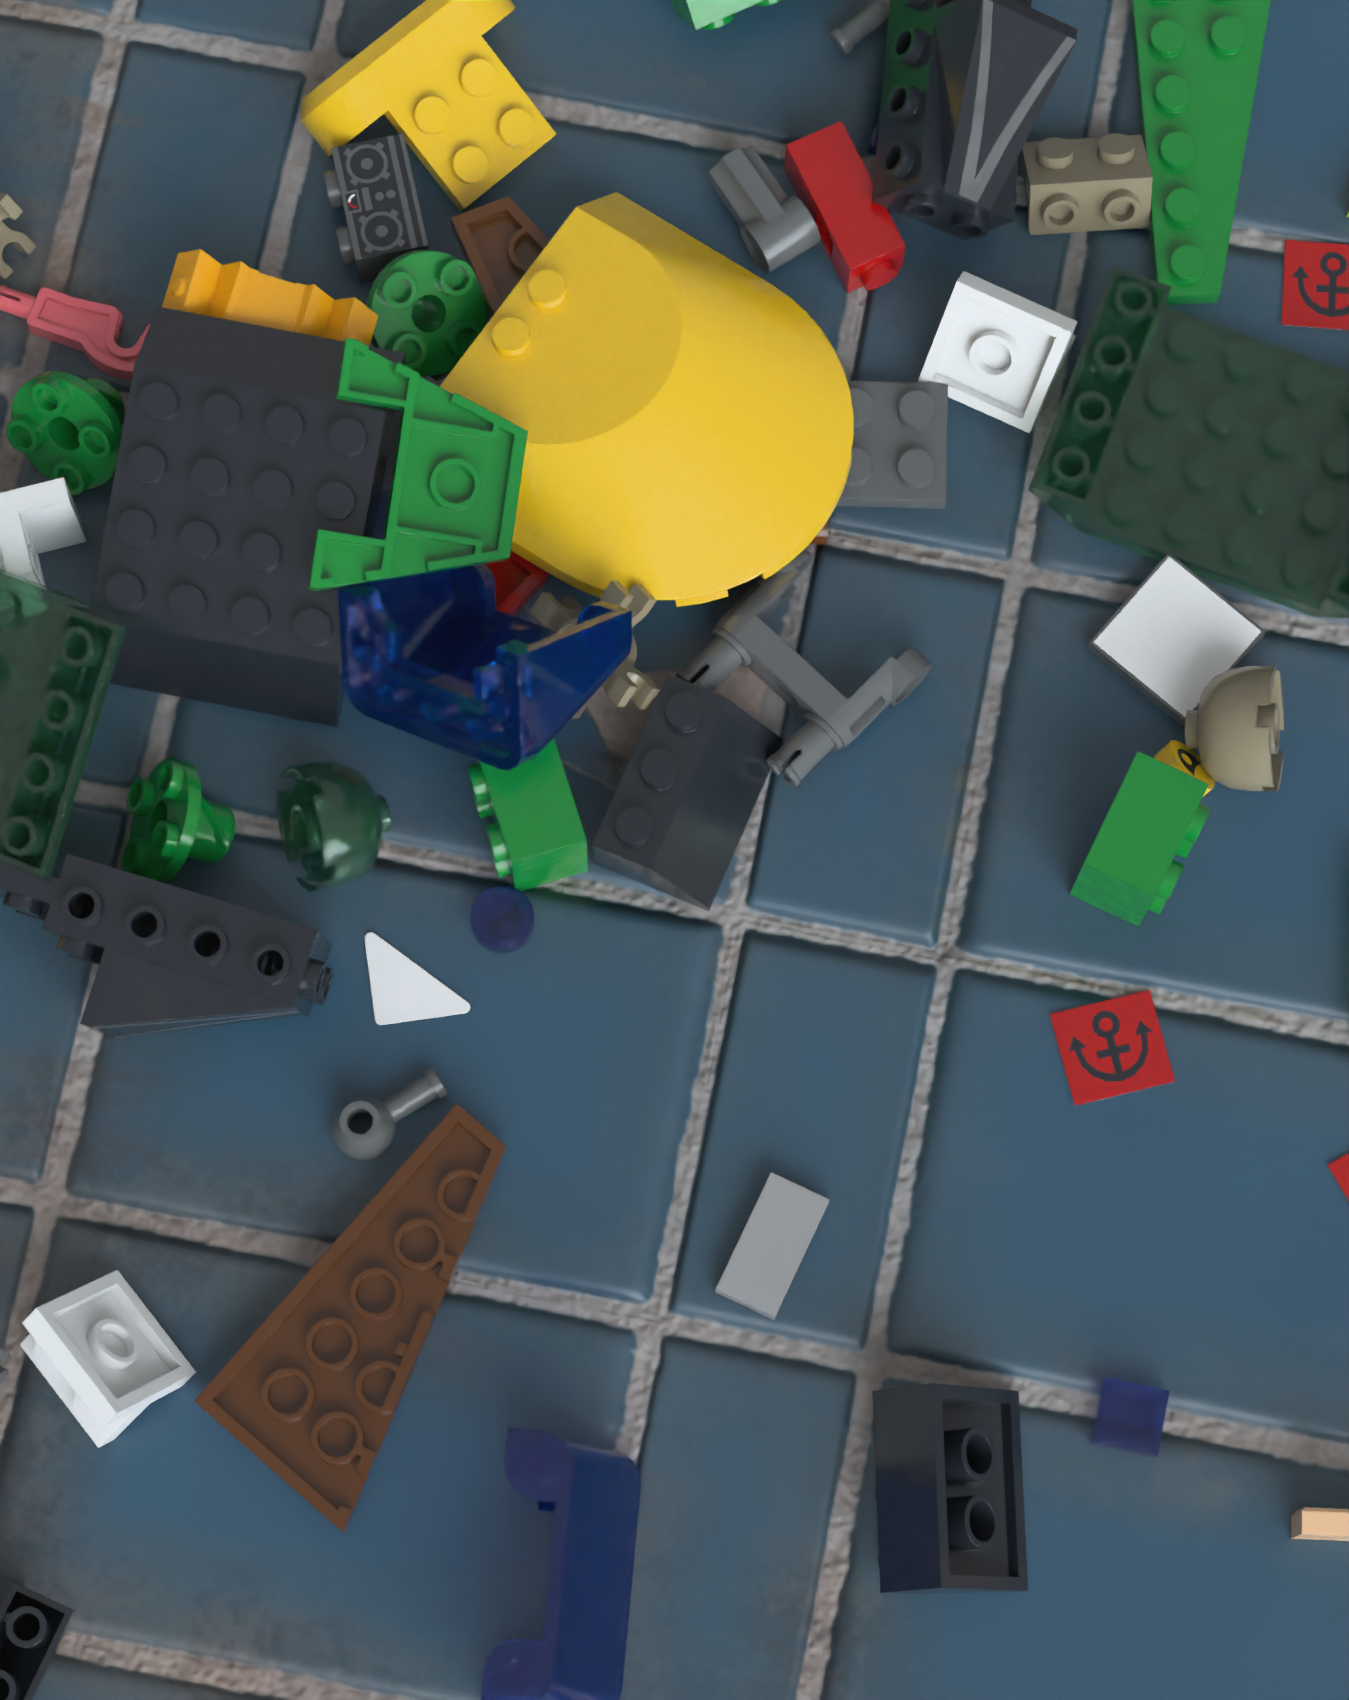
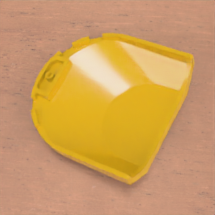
M618 192L575 207L439 386L452 394L457 393L528 431L511 551L559 580L601 598L610 581L614 580L619 581L628 591H630L634 584H641L657 601L675 600L676 607L728 597L727 589L745 583L760 574L764 580L799 555L824 527L836 508L844 490L852 462L854 414L850 389L844 369L833 346L810 315L793 299L769 282Z

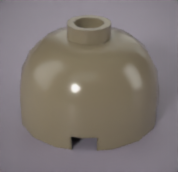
M1277 666L1233 668L1213 677L1202 691L1198 710H1187L1185 741L1187 748H1198L1203 769L1214 781L1228 788L1245 791H1279L1284 752L1278 753L1280 730L1284 731V703L1281 675L1279 670H1276Z

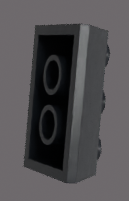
M667 674L593 840L592 863L710 911L771 771L766 759L781 747L783 739L726 697Z
M936 1383L872 1391L880 1593L950 1594L1028 1591L1019 1391Z

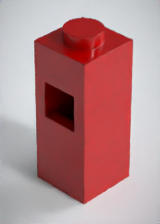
M842 121L786 144L784 171L796 195L812 215L820 233V242L846 292L849 293L862 286L866 290H873L893 280L897 276L898 271L902 269L906 245L887 208L872 202L873 181Z

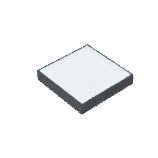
M1168 553L1093 637L1087 649L1184 728L1187 710H1198L1202 691L1213 677L1229 669L1236 668L1263 638L1266 631L1172 554Z

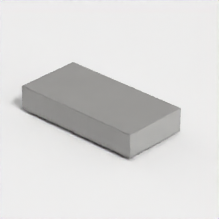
M771 1172L715 1292L775 1320L830 1199Z

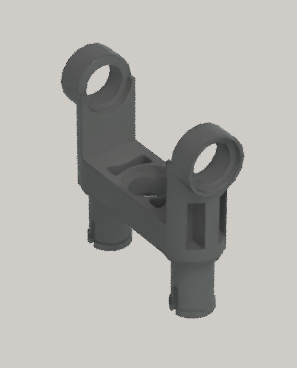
M806 549L764 580L761 574L757 576L758 582L713 625L714 630L711 632L713 640L683 669H680L675 674L677 678L713 692L739 665L745 668L748 667L802 717L804 724L774 754H771L766 759L768 765L777 776L784 770L786 776L783 778V781L793 788L800 784V780L830 750L838 752L840 749L844 750L890 703L896 706L902 702L920 684L932 667V664L912 647L897 660L891 656L847 699L764 622L797 590L794 583L810 565L813 555Z

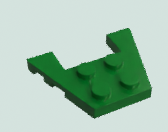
M346 338L342 347L335 399L401 411L383 540L318 529L315 532L307 589L319 591L505 561L510 558L528 431L457 393L452 394L420 377V373L399 362L396 364L369 350V346L356 339Z

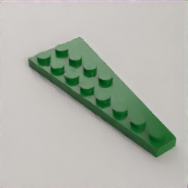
M1129 0L1140 129L1153 176L1149 231L1156 306L1217 303L1220 296L1271 0Z

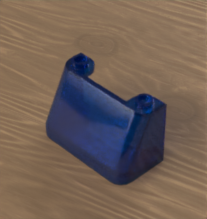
M485 564L344 586L338 589L342 677L345 692L356 710L369 718L495 768L509 771L534 760L626 660L632 646V610L610 602L599 601L582 609L576 626L562 632H557L496 610L495 579L493 573Z
M508 1427L504 1461L508 1481L512 1488L523 1497L537 1500L539 1512L555 1513L542 1641L528 1639L508 1640L497 1646L488 1656L483 1671L481 1700H619L623 1689L641 1494L640 1472L634 1461L622 1452L542 1430Z

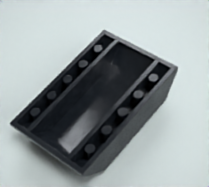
M157 307L134 364L89 614L90 680L338 727L364 583L319 591L307 589L315 532L321 529L373 538L397 410L335 399L344 341ZM369 346V350L396 364L399 362L405 365L406 353Z

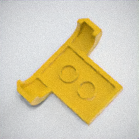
M511 0L424 1L302 99L300 121L328 157L332 155V147L345 145L384 114L399 134L404 133L405 142L459 211L469 206L557 135L482 37L483 34L517 8Z

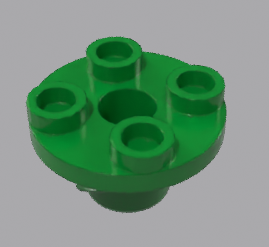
M416 250L392 260L376 277L370 289L366 305L379 316L371 340L374 347L406 353L405 366L420 373V376L439 375L452 370L483 330L486 321V304L479 290L472 267L467 262L450 254L434 250Z
M43 372L31 378L17 391L12 402L11 421L6 426V436L13 448L24 453L41 473L51 480L64 477L71 495H79L84 490L101 486L115 475L123 431L122 422L125 416L124 403L116 389L101 379L87 378L83 380L66 372Z
M169 757L162 760L152 770L148 778L137 777L131 784L127 795V810L130 814H133L130 839L127 841L121 857L123 871L162 883H168L179 872L186 858L214 864L226 856L235 835L234 814L227 805L208 801L202 797L200 777L194 764L187 760Z

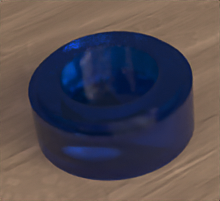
M508 886L490 888L476 899L471 909L470 920L473 934L484 948L492 952L510 953L523 947L533 934L535 917L532 904L521 891Z

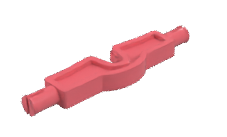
M4 284L0 286V310L26 319L30 333L82 351L98 369L116 378L132 381L134 364L150 324L134 346L131 348H121L117 345V340L120 337V329L124 324L122 313L114 306L75 298L46 287H42L37 297L9 288Z

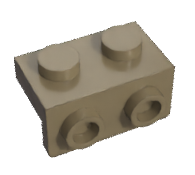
M1112 133L1097 138L1064 139L1052 137L1042 141L1025 142L1020 152V165L1028 196L1027 227L1031 235L1145 228L1149 225L1153 176L1142 135Z

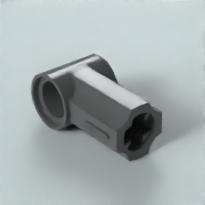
M753 146L747 148L738 147L721 157L720 161L708 171V181L740 225L739 229L743 243L754 262L764 273L769 274L820 243L821 238L818 227L806 206L795 195L789 197L786 195Z

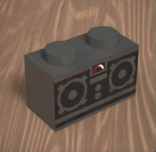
M404 133L332 147L335 170L323 173L331 209L343 207L347 226L336 228L343 265L355 262L359 283L375 281L386 265L405 253L416 250H429Z

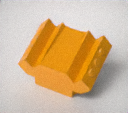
M202 249L178 253L162 304L163 308L344 341L346 338L356 339L367 346H370L379 317L355 297L334 300L315 284H295L272 277L248 267L242 261L222 265Z

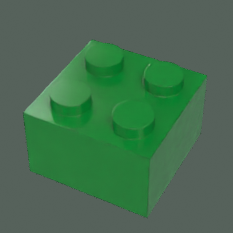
M542 721L474 742L477 763L466 766L470 779L469 786L479 818L491 816L493 823L486 825L485 829L489 839L487 842L498 878L510 875L515 893L587 872V839L549 721Z
M1137 751L1079 872L1070 895L1137 927L1140 926L1148 910L1159 915L1184 868L1183 864L1173 859L1175 855L1184 859L1187 858L1210 813L1211 808L1200 804L1209 784Z

